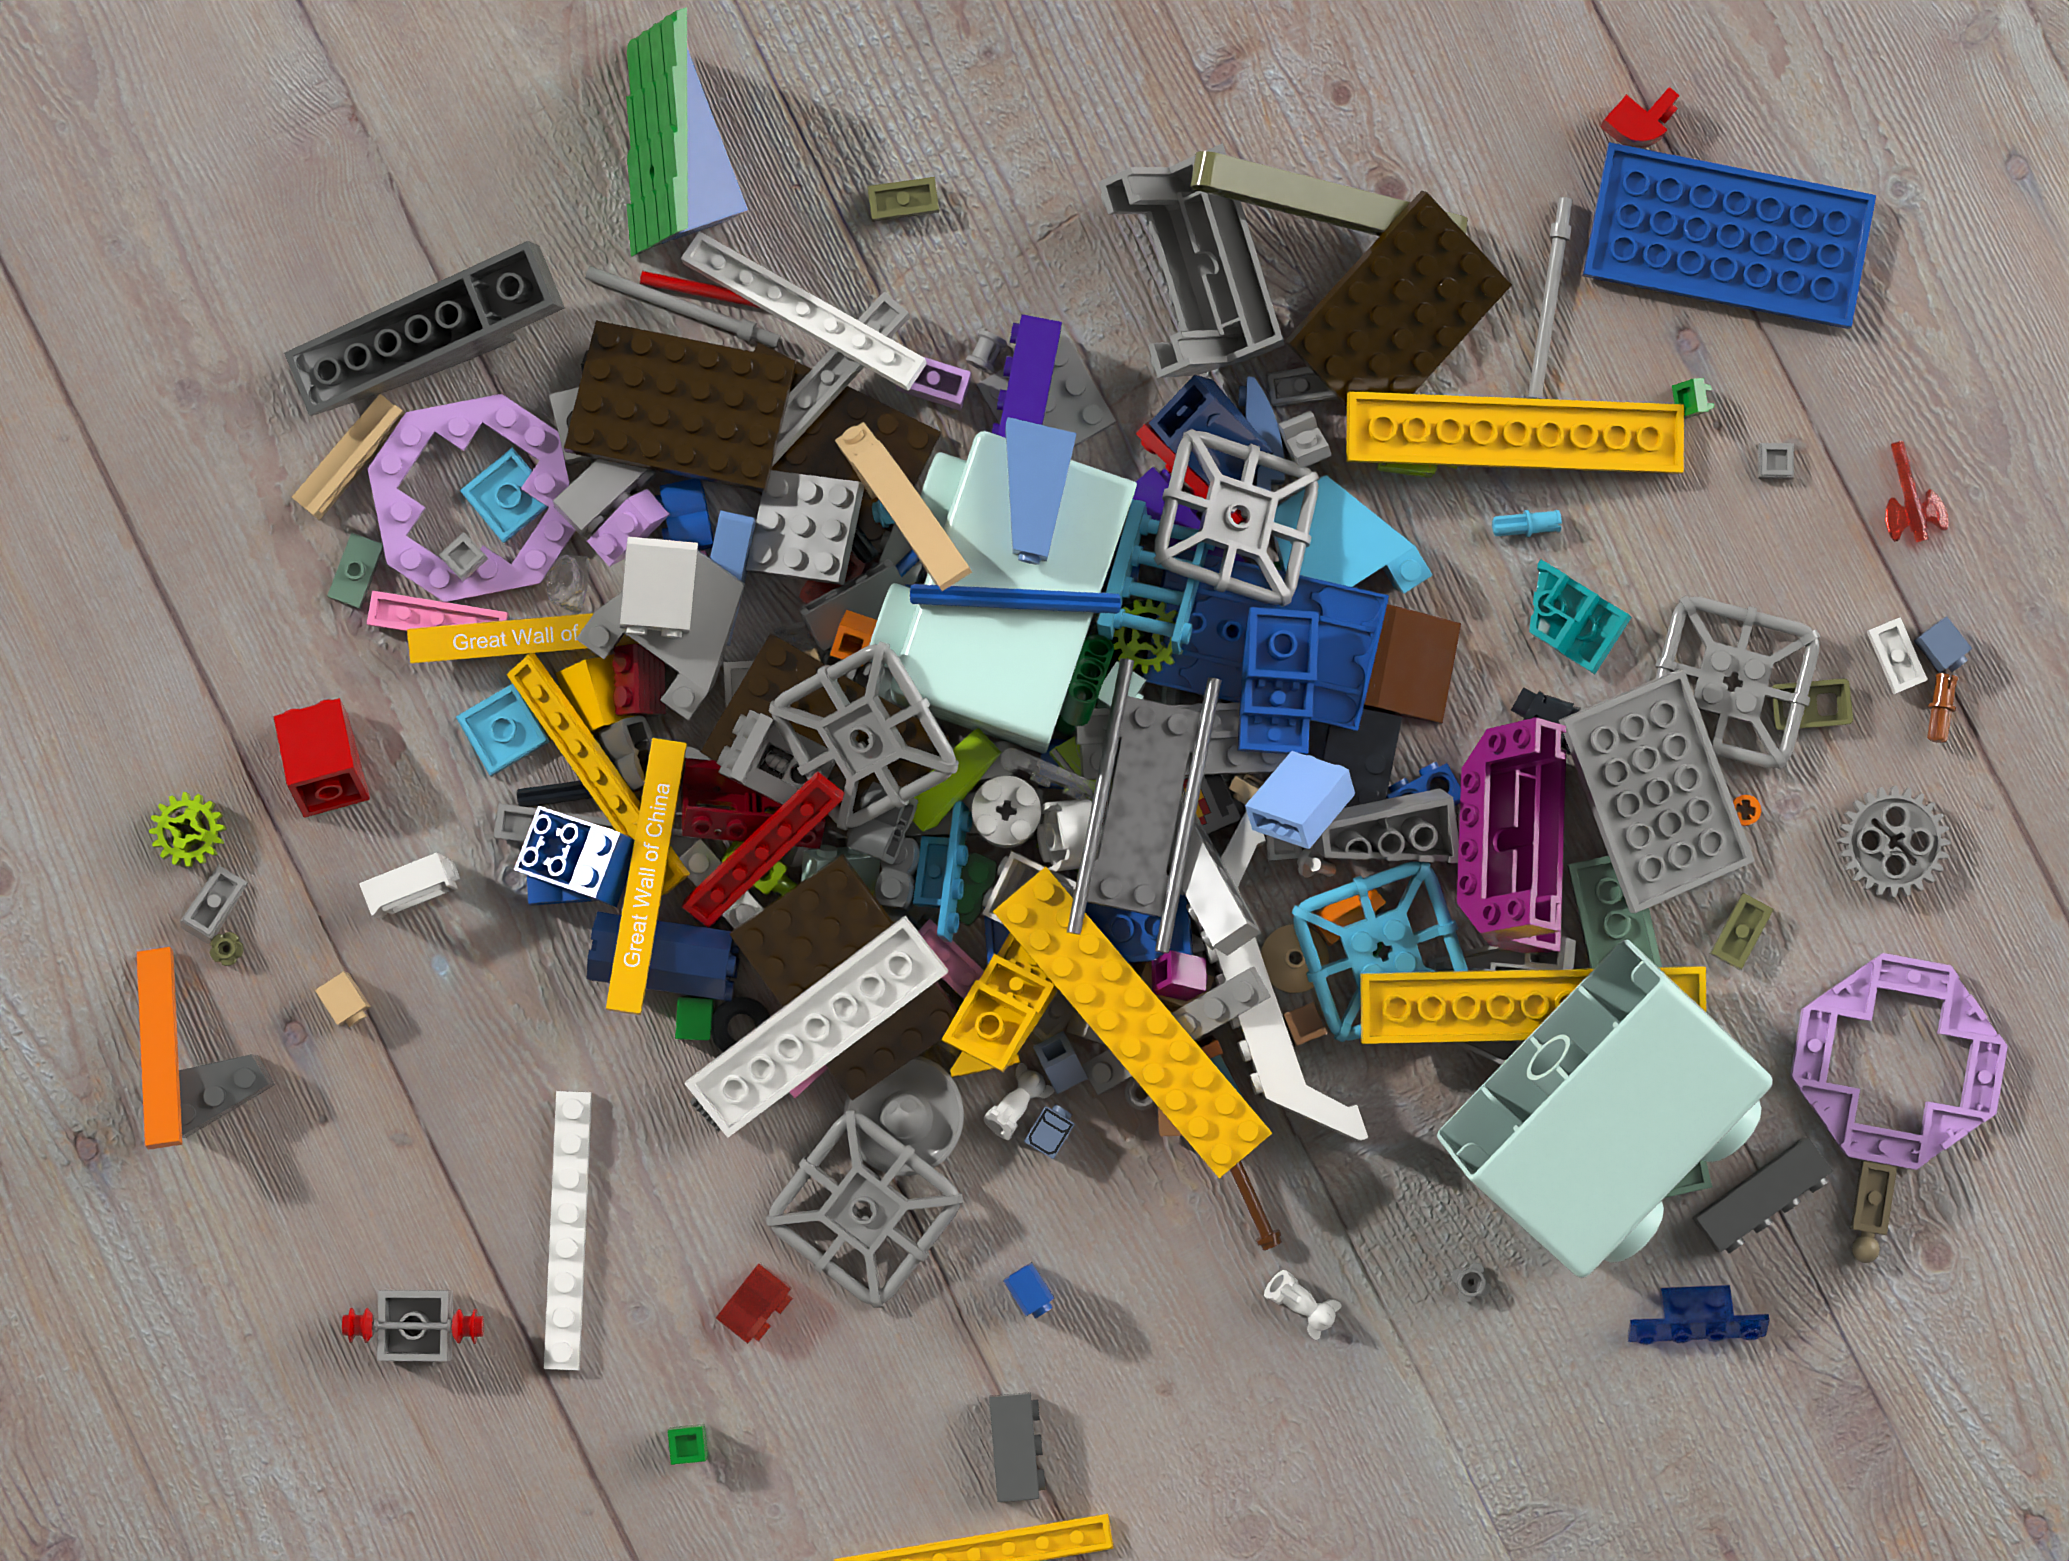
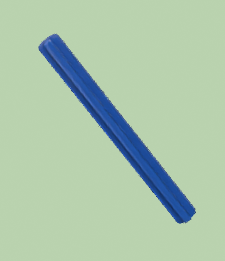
M913 584L910 587V602L912 604L1113 614L1119 613L1121 609V596L1114 593L950 586L942 591L938 585Z

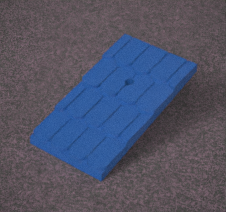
M1186 550L1174 557L1193 561L1196 551ZM1207 554L1203 568L1219 573L1222 557ZM1234 560L1230 577L1272 591L1258 565ZM1164 569L1160 587L1185 592L1188 577ZM1277 570L1284 582L1286 572ZM1299 575L1297 588L1291 603L1281 607L1279 605L1266 604L1227 590L1222 593L1214 590L1212 585L1199 582L1188 622L1192 624L1189 643L1182 644V654L1172 653L1171 657L1175 662L1173 665L1163 661V671L1157 672L1153 665L1150 666L1149 673H1143L1141 668L1140 676L1146 679V682L1205 695L1208 678L1220 679L1222 681L1218 698L1240 703L1249 608L1319 612L1317 681L1314 682L1313 717L1309 720L1358 731L1389 595ZM1160 601L1156 602V608L1161 603ZM1167 603L1165 612L1169 613L1176 610L1179 614L1181 606ZM1157 614L1153 615V619H1157L1160 617ZM1177 614V616L1173 619V620L1175 621V623H1176V621H1177L1178 614ZM1232 625L1233 631L1230 635H1226V628ZM1149 633L1148 642L1156 645L1152 638L1154 633ZM1164 636V643L1168 647L1170 637ZM1151 650L1145 651L1144 659H1154L1157 657Z

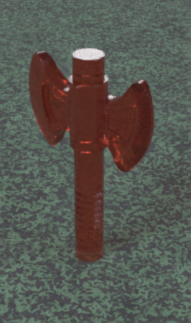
M1898 441L1890 445L1905 502L1904 506H1901L1896 498L1889 499L1885 510V523L1888 533L1894 542L1900 540L1904 529L1910 526L1915 542L1919 543L1929 540L1927 522L1936 525L1942 531L1948 529V513L1942 499L1932 489L1926 491L1923 503L1918 498L1904 441Z

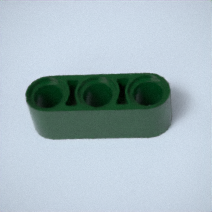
M1090 635L1084 640L1060 710L1062 719L1070 725L1084 726L1091 719L1114 652L1113 643L1103 635Z

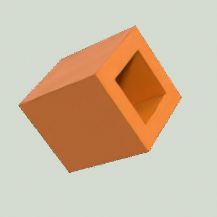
M846 610L839 624L830 655L845 659L869 646L877 620Z

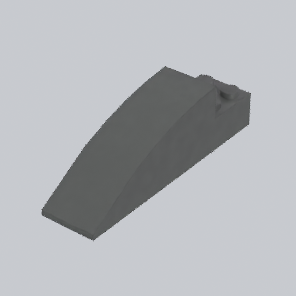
M526 241L295 347L284 354L308 414L313 416L387 392L515 341L514 331L563 310L565 307L540 246Z

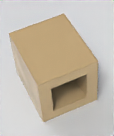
M343 971L315 990L337 1025L343 1026L347 1023L349 1027H352L367 1017L364 1011L371 1006L348 972Z

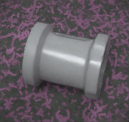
M980 329L978 333L979 341L972 355L967 356L966 361L977 369L993 374L995 370L993 364L1000 349L1006 347L1007 341L991 332Z

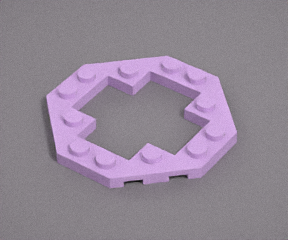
M503 394L406 412L368 468L387 565L443 602H452L541 584L576 531L553 505V500L569 486L558 431ZM484 424L539 460L521 487V490L540 503H543L549 509L512 564L482 545L480 550L487 556L488 560L465 581H462L441 558L407 537L425 510V507L397 488L434 433L464 451L481 425Z
M1881 953L1801 1009L1790 1077L1846 1157L1917 1170L1931 1158L1946 1150L1974 1128L1997 1114L2008 1046L2000 1034H1997L1988 1021L1986 1014L1972 994H1969L1951 965ZM1877 988L1943 1000L1937 1034L1971 1040L1960 1107L1925 1102L1920 1135L1854 1123L1860 1089L1826 1083L1837 1016L1872 1021Z

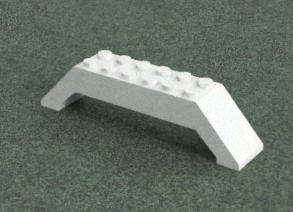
M1247 811L1221 856V860L1237 889L1255 848L1262 846L1266 841L1264 834L1252 830ZM1195 921L1198 931L1204 930L1200 921ZM1254 937L1228 956L1216 948L1211 950L1205 943L1204 948L1210 964L1216 962L1220 975L1215 977L1217 987L1245 970L1255 967L1271 996L1269 999L1229 1021L1232 1029L1239 1028L1242 1041L1237 1042L1243 1062L1250 1060L1254 1073L1248 1075L1254 1094L1261 1093L1263 1100L1352 1140L1361 1141L1368 1138L1357 1105L1347 1107L1306 1085L1256 938Z

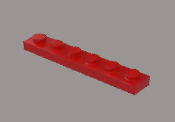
M817 771L684 899L682 908L709 928L843 800L844 792Z

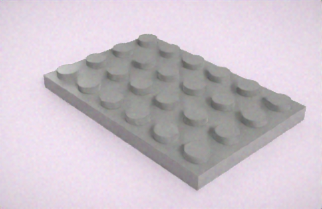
M1684 669L1669 673L1559 720L1560 724L1566 726L1565 739L1630 913L1640 912L1755 862Z

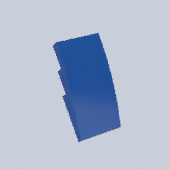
M1249 608L1241 681L1237 751L1289 754L1291 751L1303 755L1308 754L1309 719L1313 717L1314 682L1317 681L1319 612Z

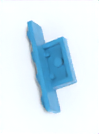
M962 801L954 804L950 838L922 836L913 899L915 906L940 908L937 936L944 942L950 943L952 942L953 933H957L959 929V914L956 913L957 900L962 899L964 892V882L960 877L962 866H965L968 860V847L965 845L966 832L971 831L973 823L972 812L969 811V808Z

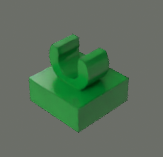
M1693 378L1672 385L1674 404H1684V419L1709 412L1710 409L1714 408V403H1707L1706 391L1712 390V387L1704 383V378Z

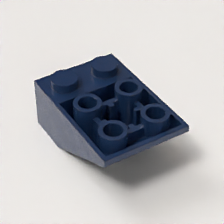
M1194 375L1149 422L1156 433L1175 454L1183 438V433L1191 429L1207 432L1246 446L1253 444L1259 446L1260 451L1269 454L1274 453L1216 382L1198 375ZM1206 447L1222 475L1241 481L1245 464L1244 459ZM1191 451L1188 466L1210 485L1208 477Z

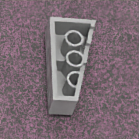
M1439 788L1343 808L1313 844V849L1325 858L1366 860L1376 858L1387 861L1418 860L1420 862L1447 861L1449 863H1458L1459 838L1454 800L1451 795Z

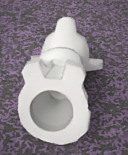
M1020 1063L1015 1070L1018 1088L1007 1094L998 1106H993L984 1116L985 1124L997 1136L1005 1140L1012 1138L1013 1132L1018 1127L1016 1121L1024 1114L1030 1098L1038 1097L1045 1099L1054 1093V1087L1046 1085L1043 1076L1036 1071L1028 1070L1024 1063Z
M1287 1270L1278 1272L1268 1283L1264 1292V1297L1267 1300L1270 1299L1278 1305L1284 1303L1292 1311L1307 1316V1331L1315 1340L1320 1338L1321 1331L1332 1326L1335 1321V1312L1342 1306L1335 1299L1316 1303L1312 1295L1300 1286L1298 1280Z

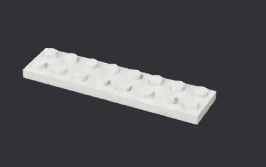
M904 916L686 1080L685 1085L728 1138L947 974L948 969L908 918Z

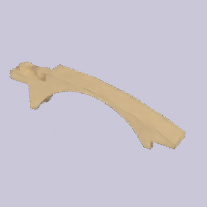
M864 422L847 429L842 436L835 440L842 453L854 468L862 484L865 485L864 487L872 499L877 497L933 582L942 591L972 573L964 558L903 471Z

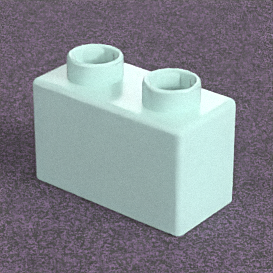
M987 431L979 432L973 440L967 461L942 452L937 453L930 466L920 497L972 571V573L951 586L1101 593L1137 483L1070 460L1047 561L1040 560L1039 565L1021 562L1018 560L1019 555L1012 553L1005 437ZM928 574L924 585H936ZM893 583L882 605L870 645L878 644L879 642L890 645V649L901 660L922 698L926 697L931 704L928 708L933 717L972 730L979 728L986 735L1044 754L1048 749L1093 613L912 604L910 602V588ZM892 677V700L896 704L908 708L911 705L895 678Z
M1623 940L1440 1128L1437 1138L1474 1185L1574 1275L1583 1278L1590 1275L1603 1260L1611 1263L1624 1261L1641 1250L1654 1236L1662 1221L1664 1212L1662 1200L1700 1160L1707 1162L1720 1161L1733 1154L1748 1140L1760 1120L1762 1107L1759 1100L1771 1088L1773 1080L1771 1075L1728 1032L1631 941Z

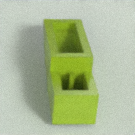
M979 728L971 732L953 749L956 760L959 762L957 772L952 773L944 782L914 797L918 800V804L912 821L922 831L936 827L954 804L966 797L1002 753Z

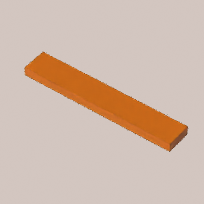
M171 947L137 951L145 1146L149 1150L182 1145L174 953Z

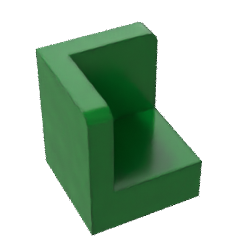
M678 997L675 1039L710 1040L715 1000Z
M705 1424L670 1427L667 1430L671 1465L705 1462L708 1459Z

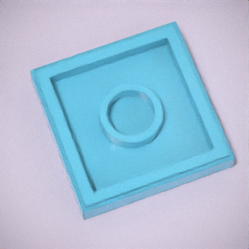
M513 447L460 490L503 543H506L548 508L521 490L532 470Z
M513 683L456 716L490 776L495 775L550 742L534 713Z

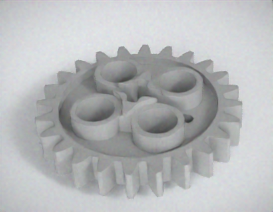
M1892 786L1889 795H1887L1883 787H1880L1876 791V799L1870 792L1863 794L1866 804L1864 805L1858 800L1854 801L1852 804L1857 812H1845L1844 816L1850 823L1841 824L1838 827L1846 833V837L1836 840V843L1846 845V850L1840 852L1838 857H1848L1850 860L1843 869L1849 870L1854 868L1856 870L1852 877L1853 882L1861 878L1865 879L1863 890H1868L1873 885H1876L1875 891L1877 896L1882 895L1886 888H1888L1890 898L1897 896L1898 888L1901 889L1904 896H1909L1911 894L1910 885L1918 892L1924 890L1921 880L1933 883L1935 879L1931 871L1942 872L1944 870L1937 862L1938 859L1949 858L1948 854L1941 851V847L1951 844V841L1941 838V834L1948 831L1949 827H1939L1937 823L1944 817L1943 813L1933 816L1931 811L1935 803L1932 802L1924 806L1922 804L1924 799L1923 793L1912 799L1911 788H1906L1902 795H1899L1897 786ZM1890 808L1896 809L1901 815V823L1898 827L1891 826L1886 820V813ZM1872 819L1878 821V824L1886 834L1871 823ZM1865 832L1872 833L1877 839V845L1872 851L1867 850L1862 845L1861 839ZM1914 833L1922 835L1925 839V848L1921 852L1914 850L1910 844L1911 836ZM1897 835L1899 837L1897 845L1915 859L1916 863L1914 865L1909 862L1898 847L1892 849L1888 847L1890 842L1888 836ZM1889 857H1895L1899 860L1901 870L1898 875H1892L1887 871L1886 861Z

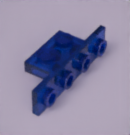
M1730 1285L1661 1288L1660 1301L1663 1318L1630 1320L1628 1342L1648 1345L1656 1341L1686 1343L1690 1340L1703 1339L1712 1342L1722 1341L1727 1338L1756 1340L1767 1335L1770 1318L1769 1314L1734 1315Z

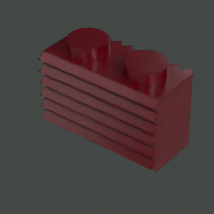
M641 644L616 646L613 650L615 652L613 668L616 674L614 676L616 689L613 694V700L616 707V715H642L643 717L666 715V704L661 701V698L666 693L665 662Z

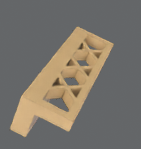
M379 394L300 486L292 498L320 521L383 447L405 413L383 395Z

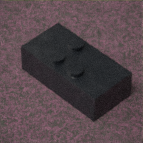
M1363 709L1358 731L1331 724L1328 725L1321 760L1349 769L1355 795L1344 808L1386 800L1402 717Z

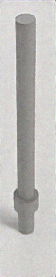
M1559 197L1555 223L1551 224L1550 238L1553 240L1528 398L1542 399L1566 241L1570 240L1572 228L1569 225L1572 199L1567 197Z
M589 266L585 279L737 334V338L747 342L754 340L777 348L780 342L781 335L756 327L757 323L743 318L740 321L592 266Z

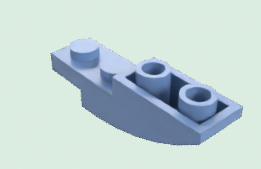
M1247 377L1246 386H1239V406H1245V418L1273 450L1274 453L1272 455L1284 458L1280 431L1273 409L1255 377ZM1260 466L1254 474L1256 475V486L1271 491V484L1283 485L1285 481V473L1264 466Z

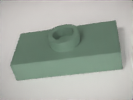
M351 533L327 597L361 609L383 553V544Z

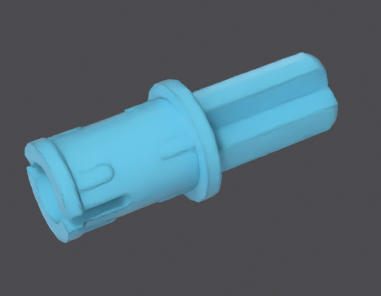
M1524 510L1523 514L1495 516L1492 520V530L1495 536L1525 534L1526 537H1531L1532 533L1560 532L1562 527L1558 524H1562L1561 514L1559 510L1535 513Z

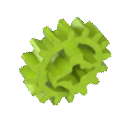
M1147 599L1145 607L1142 606L1139 600H1135L1134 610L1127 607L1122 608L1125 609V613L1138 616L1147 612L1154 613L1160 616L1156 620L1174 624L1176 623L1173 619L1178 614L1176 610L1169 613L1165 612L1167 608V603L1161 602L1156 608L1154 600ZM1122 626L1121 629L1115 630L1113 637H1118V642L1114 644V650L1121 649L1123 652L1118 660L1120 661L1121 658L1133 660V670L1140 664L1142 665L1143 673H1149L1151 665L1154 666L1157 672L1163 671V661L1169 665L1175 663L1171 657L1173 653L1172 637H1170L1168 647L1164 643V636L1159 634L1152 635L1156 645H1153L1151 642L1142 643L1143 632L1132 629V641L1127 644V627ZM1143 650H1151L1157 657L1154 659H1143L1136 655Z
M183 792L181 801L173 795L169 796L171 805L165 806L160 803L158 807L162 812L161 816H151V819L158 823L156 828L149 829L150 834L158 836V839L152 843V846L164 848L160 854V857L163 859L173 855L172 864L178 866L182 859H184L186 867H193L194 859H197L201 864H205V854L209 853L213 856L218 854L213 848L214 844H224V840L218 837V832L225 831L226 826L217 823V820L223 817L222 812L212 813L215 803L210 800L203 805V795L197 794L193 801L187 792ZM181 808H185L184 814L176 818H171V815L174 812ZM202 812L208 819L210 831L206 830L202 824ZM175 824L180 826H188L190 824L201 835L193 833V835L187 834L185 836V833L181 829L176 828ZM166 829L170 830L173 835L174 841L172 845L174 847L168 842ZM200 841L205 842V844L196 851L188 852L190 851L192 845Z

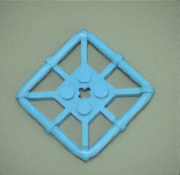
M1408 862L1366 878L1358 876L1353 878L1352 883L1315 895L1301 902L1299 906H1294L1291 913L1294 914V929L1309 970L1306 975L1308 981L1313 982L1326 1023L1334 1034V1039L1344 1042L1345 1040L1361 1038V1024L1351 1027L1361 1007L1360 973L1438 972L1423 964L1417 946L1418 943L1443 935L1454 971H1469L1456 934V930H1458L1456 920L1451 919L1438 877L1430 867L1431 864L1429 862ZM1412 875L1397 907L1375 915L1368 891ZM1424 880L1438 924L1413 933L1406 913ZM1358 895L1365 919L1342 927L1312 913V911ZM1307 921L1340 936L1347 957L1321 966ZM1383 942L1385 946L1391 947V951L1387 953V958L1381 959L1380 956H1373V951L1377 950V943ZM1351 968L1357 989L1340 1021L1326 977Z

